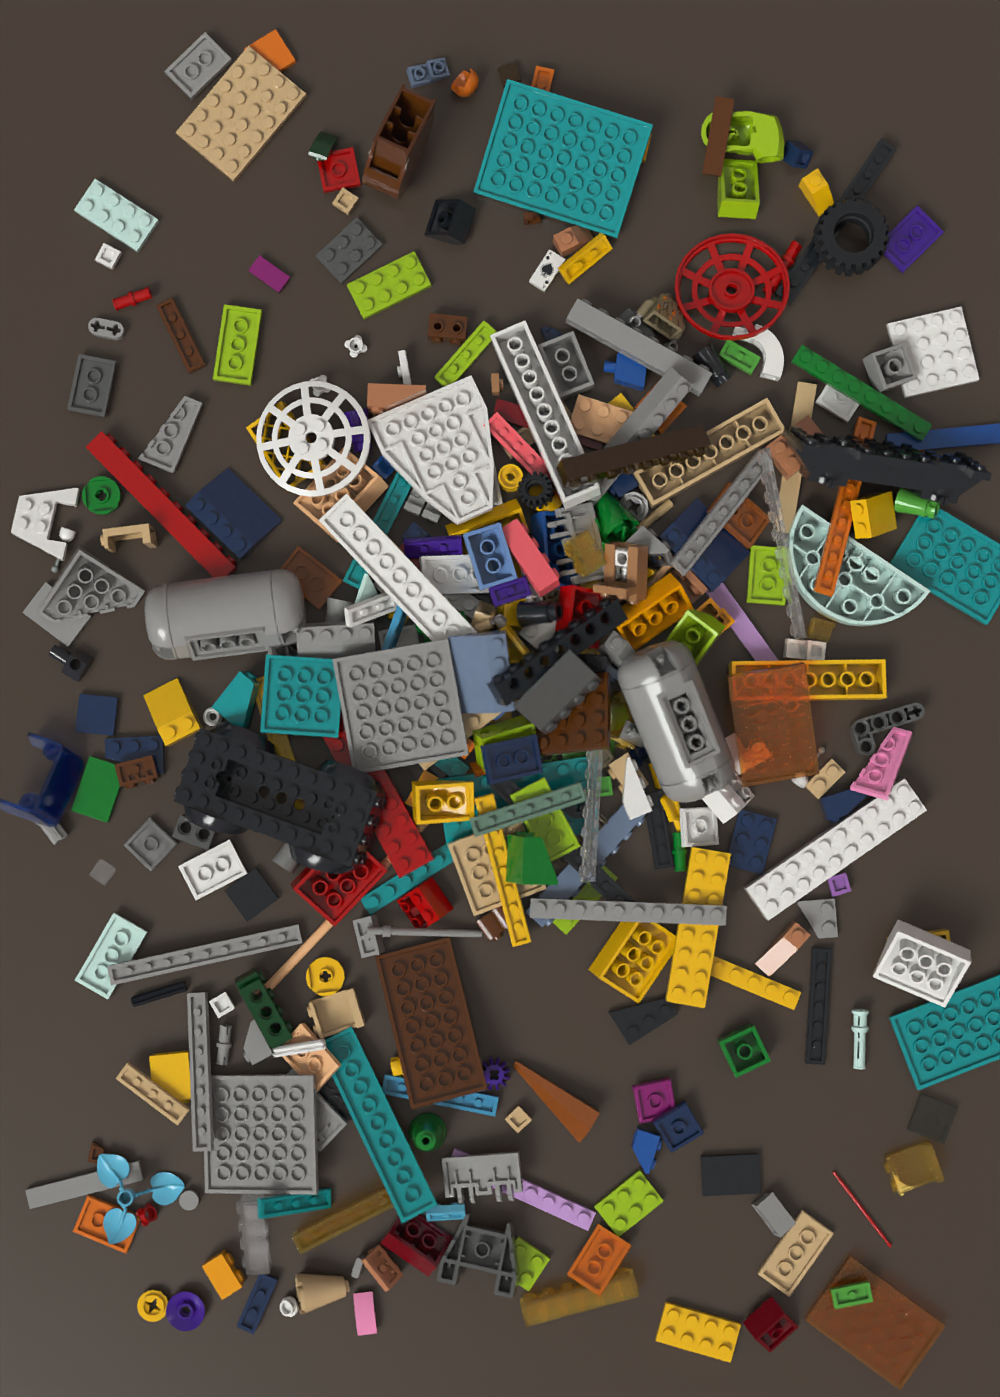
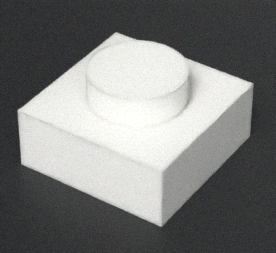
M103 243L95 260L114 270L122 253Z
M227 991L209 1001L218 1018L236 1008Z

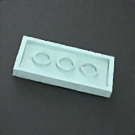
M94 179L74 209L76 213L138 253L159 223L157 218L97 179Z
M113 913L75 981L104 998L110 999L118 984L111 985L107 966L131 961L148 931L119 914Z

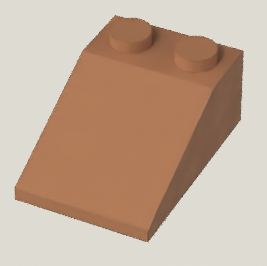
M368 383L367 408L369 413L375 417L427 394L426 385Z
M809 415L794 425L802 427V430L806 431L809 435L822 433ZM781 434L767 445L763 451L774 462L773 464L783 477L788 480L799 471L801 464L786 443L787 438Z

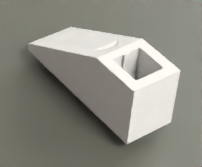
M627 757L625 761L622 803L629 820L651 812V807L654 805L650 795L646 796L643 790L646 788L643 778H638L636 771L639 769L635 759L631 760L630 757Z

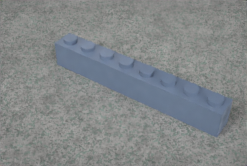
M622 804L607 820L608 824L601 827V830L596 832L597 834H594V837L592 836L582 849L602 868L607 862L605 858L609 854L614 855L620 848L618 844L623 839L626 841L633 834L631 830L634 826L637 825L639 827L646 820L645 814L629 820ZM568 863L556 876L558 885H548L537 898L569 899L571 896L574 898L581 891L579 887L583 882L586 884L588 882ZM530 906L525 910V912H526L529 916H530ZM532 918L542 928L544 925L548 927L554 921V919Z

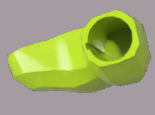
M746 110L733 111L726 153L753 154L757 163L783 160L785 142L782 127L777 116ZM713 113L708 115L702 124L701 136L706 146Z

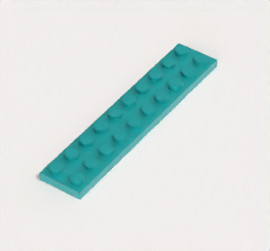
M352 1026L326 1039L327 1049L342 1064L332 1077L401 1222L404 1223L438 1205Z

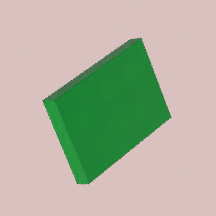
M89 756L71 811L109 823L121 788L114 763Z

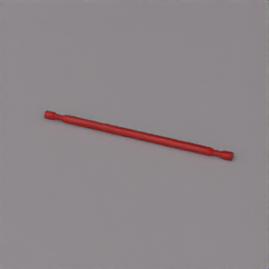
M833 1171L832 1174L838 1179V1182L842 1185V1187L852 1198V1200L862 1211V1213L872 1224V1226L882 1237V1239L885 1240L888 1247H891L892 1244L886 1239V1236L883 1234V1232L879 1229V1227L869 1216V1214L866 1212L863 1206L859 1203V1201L856 1199L853 1193L849 1190V1188L846 1186L843 1180L839 1178L836 1171Z

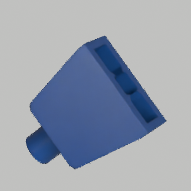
M619 352L616 356V362L604 361L603 372L614 373V383L643 391L646 375L645 366Z

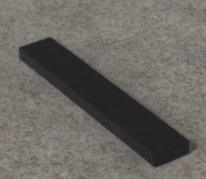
M812 947L805 1064L825 1065L831 948Z

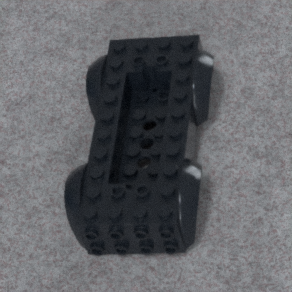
M221 722L211 730L200 728L195 734L193 749L190 750L187 756V766L182 770L180 785L174 792V802L184 806L186 818L189 822L203 829L223 834H243L249 829L289 844L291 857L296 862L321 872L333 874L350 873L357 868H361L366 863L368 854H366L367 849L374 841L373 833L380 824L381 817L379 816L381 810H384L387 804V794H385L382 784L375 778L361 770L337 761L325 760L315 769L276 755L275 746L269 740L231 723ZM263 786H267L270 790L267 797L260 796L259 790ZM281 793L287 795V801L283 804L278 800ZM297 799H302L305 803L302 810H297L294 806Z

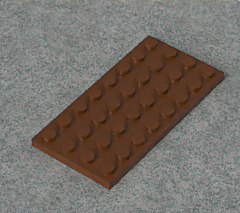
M450 937L375 956L411 1109L488 1090Z

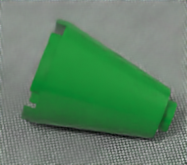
M605 492L594 505L606 543L621 540L624 525L627 527L625 541L638 530L636 528L637 525L639 526L638 520L609 492Z
M429 1112L421 1113L410 1123L408 1136L411 1144L416 1149L423 1152H432L439 1149L445 1142L447 1129L444 1121L438 1115Z

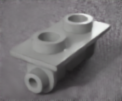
M626 720L619 738L638 747H644L636 724Z

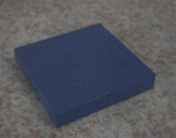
M79 694L75 732L115 736L119 698Z
M685 1100L652 1120L671 1153L704 1134Z

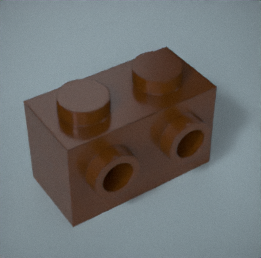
M430 313L428 340L435 344H442L444 341L450 342L451 345L460 346L461 343L466 341L468 317Z

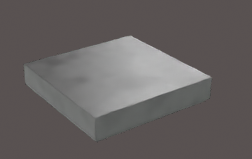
M150 817L124 846L152 872L179 843Z

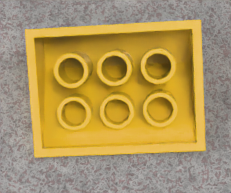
M621 921L588 970L639 1004L672 956L676 935L658 923Z

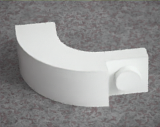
M755 324L754 327L756 330H758L763 326ZM745 326L735 327L732 335L747 334L748 331ZM767 329L757 336L741 340L754 344L761 351L763 366L760 377L778 382L783 371L784 354L775 335Z

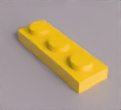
M600 233L560 265L558 270L565 282L570 284L613 248L605 234Z

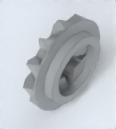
M636 491L629 492L620 500V504L638 522L647 516L650 508L644 494L637 493ZM632 502L640 504L637 512L635 509L628 510L633 505Z

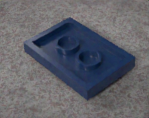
M537 734L480 746L487 784H495L543 773Z
M741 810L737 814L727 852L731 854L729 866L763 875L777 819Z

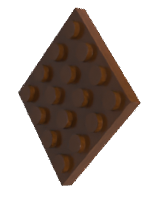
M608 672L596 673L601 679L599 686L594 691H590L585 696V700L581 704L576 705L571 710L570 715L557 724L554 731L546 735L535 726L540 756L610 749V674Z

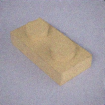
M830 759L808 781L805 787L819 799L845 771L833 759Z

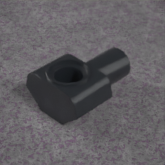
M54 645L49 653L51 658L64 665L61 673L77 682L81 681L93 661V657L78 648L69 653L61 647ZM76 660L81 662V667L78 670L73 668V663Z

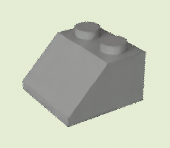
M905 342L871 353L862 359L873 389L880 393L918 378Z

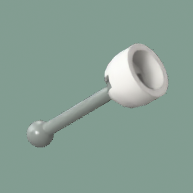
M61 527L59 536L66 543L74 539L76 532ZM58 558L55 565L51 568L54 573L59 571L60 560Z
M823 746L818 748L817 754L805 771L797 772L792 777L791 781L797 786L804 788L807 785V773L819 756L825 753Z

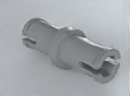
M220 1024L219 1041L216 1042L218 1047L216 1064L223 1065V1063L228 1065L229 1049L232 1047L230 1042L232 1025L225 1024V1026Z

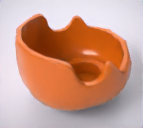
M471 68L469 69L471 73L465 70L462 71L451 85V90L460 97H468L478 88L479 77Z

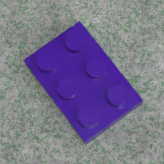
M917 205L887 235L889 236V243L886 245L887 249L884 255L903 273L944 231Z

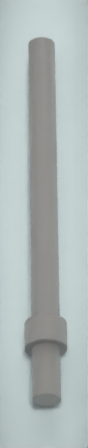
M382 925V927H367L366 930L367 935H382V937H390L391 935L482 937V931L476 929L398 928Z

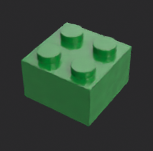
M752 1023L716 1039L736 1078L771 1061Z

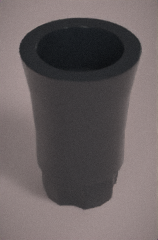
M712 343L691 357L695 364H702L710 369L709 372L712 375L709 381H712L717 388L731 378Z
M520 601L517 605V620L522 628L552 623L553 621L561 620L563 617L562 606L559 602Z

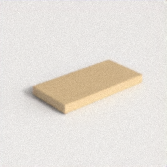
M802 1209L794 1219L796 1224L781 1237L757 1271L758 1275L789 1297L834 1234L833 1231Z

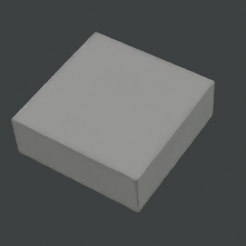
M361 1254L356 1258L351 1277L358 1279L362 1275L365 1267L362 1259L366 1255Z

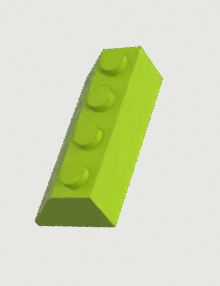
M688 609L666 641H678L688 647L696 666H698L726 626L710 614Z

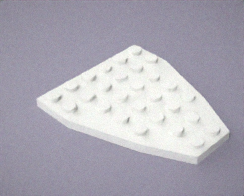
M471 375L368 419L371 433L382 456L424 500L456 525L492 510L494 463L488 411Z

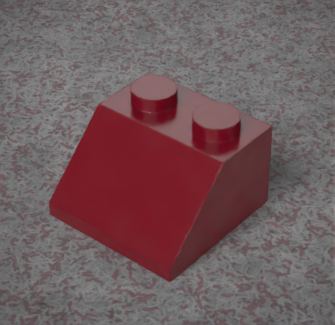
M773 1297L763 1301L761 1306L755 1312L750 1313L746 1320L742 1322L754 1339L770 1353L799 1327Z

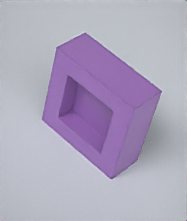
M845 872L834 875L827 880L833 897L851 892Z

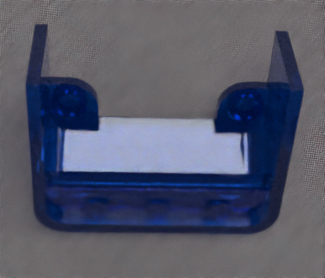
M29 732L28 738L31 745L43 749L44 756L48 760L54 761L39 796L27 793L20 798L18 805L0 799V808L4 812L44 826L55 827L63 817L83 771L84 763L80 756L59 742Z

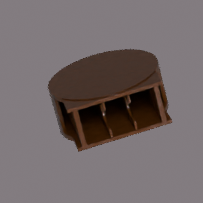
M402 84L373 139L362 179L364 185L397 200L402 198L426 147L434 121L433 112L436 98L433 100L406 89L405 84Z

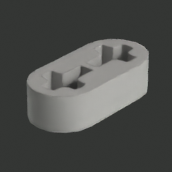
M93 318L89 321L88 329L96 337L121 340L125 336V328L117 321L102 318ZM99 323L101 327L105 328V330L98 329V331L96 332L93 326H97V324ZM116 327H118L120 333L118 332L116 333V335H114L112 331H109V329L114 330L116 329Z

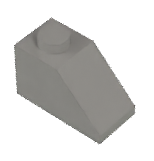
M255 1019L250 1023L243 1047V1055L246 1061L251 1062L252 1065L273 1054L272 1048L266 1041Z

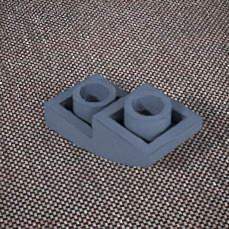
M445 57L427 60L426 64L407 67L406 70L411 88L434 83L450 76Z

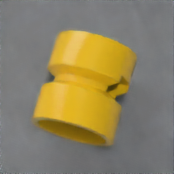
M514 464L503 466L498 473L500 488L507 493L516 492L517 488H520L518 485L519 481L523 482L521 479L523 477L522 470Z

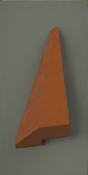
M515 1060L513 1067L580 1143L600 1114L599 1110Z

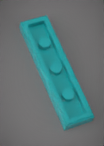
M320 1188L317 1195L280 1194L257 1198L258 1218L265 1219L332 1208L331 1188Z

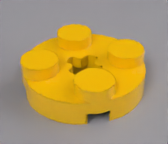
M331 957L316 959L310 964L306 972L308 987L320 996L335 994L342 987L345 980L343 966L338 960ZM323 971H327L328 974H331V977L328 978L327 982H325L323 978H320V975L323 974Z

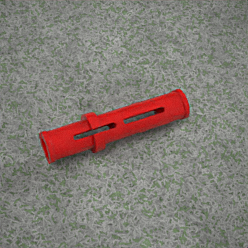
M792 241L784 255H781L787 270L790 266H793L795 263L794 259L802 248V245L796 241ZM781 274L770 279L772 287L771 296H773L776 288L782 281Z

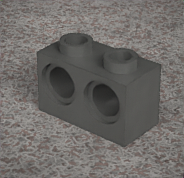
M180 815L172 837L210 850L217 832L208 830L210 833L209 838L203 839L200 834L203 828L189 822L192 828L189 833H186L183 830V824L189 822V820L186 818V815Z

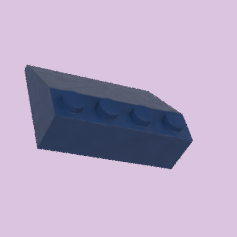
M229 468L203 487L185 505L242 561L283 521Z
M696 498L656 538L659 541L664 540L671 547L670 551L675 556L706 517L708 508ZM722 528L690 570L708 588L707 591L710 593L736 569L750 552L725 528Z

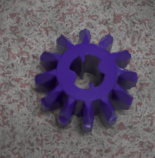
M489 1057L490 1064L482 1061L485 1067L483 1071L486 1083H489V1090H492L493 1085L496 1086V1090H499V1083L504 1087L506 1086V1082L503 1079L510 1080V1076L505 1074L510 1072V1068H504L507 1064L506 1061L499 1064L500 1057L496 1058V1062H493V1058ZM494 1069L495 1071L497 1069L498 1077H491L490 1070Z

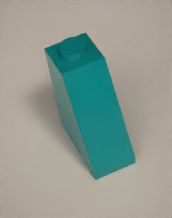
M239 671L213 704L212 708L231 724L248 729L260 685L256 680L257 677L250 671Z

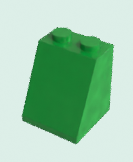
M515 831V835H508L506 882L521 885H558V879L542 837H537L535 833L526 831Z

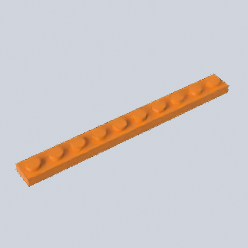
M859 416L856 419L853 435L861 440H864L865 437L873 438L877 422ZM848 479L846 487L839 486L813 588L815 592L830 597L834 595L852 523L850 501L858 498L862 481Z

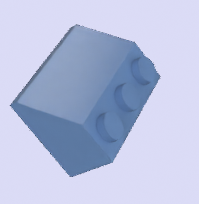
M501 523L463 534L480 591L518 579Z

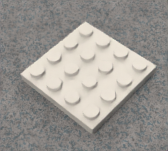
M962 307L892 322L886 325L891 347L905 342L918 377L901 385L904 398L980 380Z

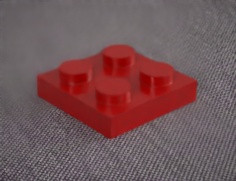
M353 147L332 151L331 156L327 160L317 161L324 193L338 191L342 188L348 189L361 186Z

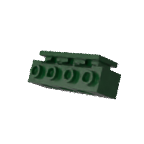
M256 967L236 977L235 984L266 1041L274 1049L293 1038L292 1031H294V1028L290 1021H285L282 1016L285 1012L280 1004L276 1005L274 1001L276 996L271 987L267 989L264 983L267 981L262 971L258 972ZM256 989L261 990L259 994L252 993ZM264 1006L270 1007V1009L266 1011L261 1010ZM273 1023H279L276 1027L271 1026Z

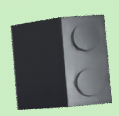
M436 199L424 235L452 245H465L476 209L461 199Z

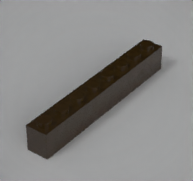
M703 424L564 458L559 461L556 468L564 489L569 487L574 489L588 482L589 484H594L600 481V479H613L624 473L625 475H630L636 470L643 469L645 471L656 465H668L676 460L681 462L691 456L701 457L706 454L711 443Z

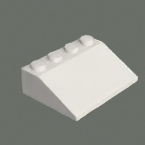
M897 920L885 944L873 977L946 1007L971 964V951L901 920Z

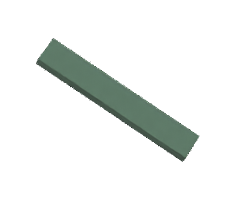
M578 782L469 818L474 836L478 837L587 801L582 783Z

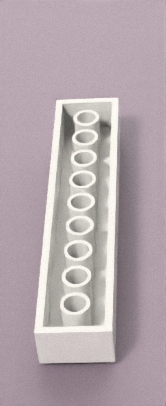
M526 321L490 335L493 347L565 510L601 495L598 482L594 484H589L588 482L574 489L571 487L564 489L556 468L559 461L564 458L584 454V451Z
M900 778L894 783L888 801L876 797L871 798L842 818L843 820L826 829L743 888L763 917L769 921L920 816L927 809L906 779Z

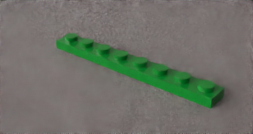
M801 345L791 363L919 442L923 441L932 426L929 422L804 345Z

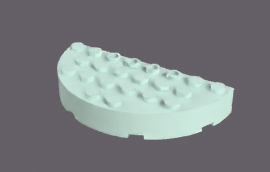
M804 505L798 508L790 525L786 541L788 569L800 595L818 613L845 625L875 626L890 622L907 614L917 607L929 594L930 590L850 536L847 539L834 595L830 597L813 591L830 523Z

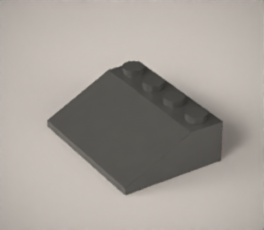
M569 650L513 706L547 735L556 729L557 724L562 719L570 715L571 710L576 705L581 704L585 700V696L590 691H594L599 686L601 679L585 662Z

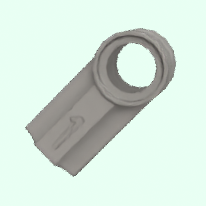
M41 808L34 812V822L42 828L54 845L68 836V833L56 819L51 809ZM42 812H46L48 815L46 822L40 819Z

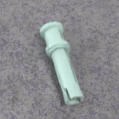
M852 1009L854 1014L853 1025L851 1026L854 1032L853 1068L865 1069L866 1033L869 1030L867 1014H869V1010Z

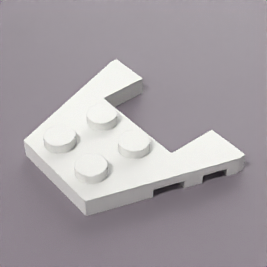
M79 488L19 496L11 533L46 553L57 557L59 560L65 561L68 544L49 540L57 504L77 507L81 490Z

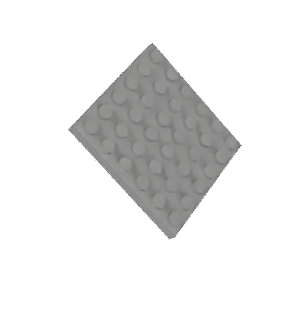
M448 639L332 659L352 767L366 773L469 755Z
M315 1074L211 1075L214 1150L204 1151L205 1193L317 1195L319 1193Z

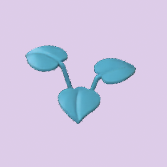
M100 1154L97 1160L98 1177L101 1183L108 1188H114L118 1183L120 1184V1193L117 1196V1201L124 1209L113 1208L104 1217L103 1226L109 1244H116L125 1240L135 1230L136 1216L133 1213H127V1206L133 1203L136 1197L153 1192L152 1197L156 1203L160 1205L171 1204L185 1188L183 1181L172 1173L160 1172L151 1178L152 1188L135 1193L130 1188L124 1189L122 1181L128 1176L130 1171L127 1160L116 1154Z

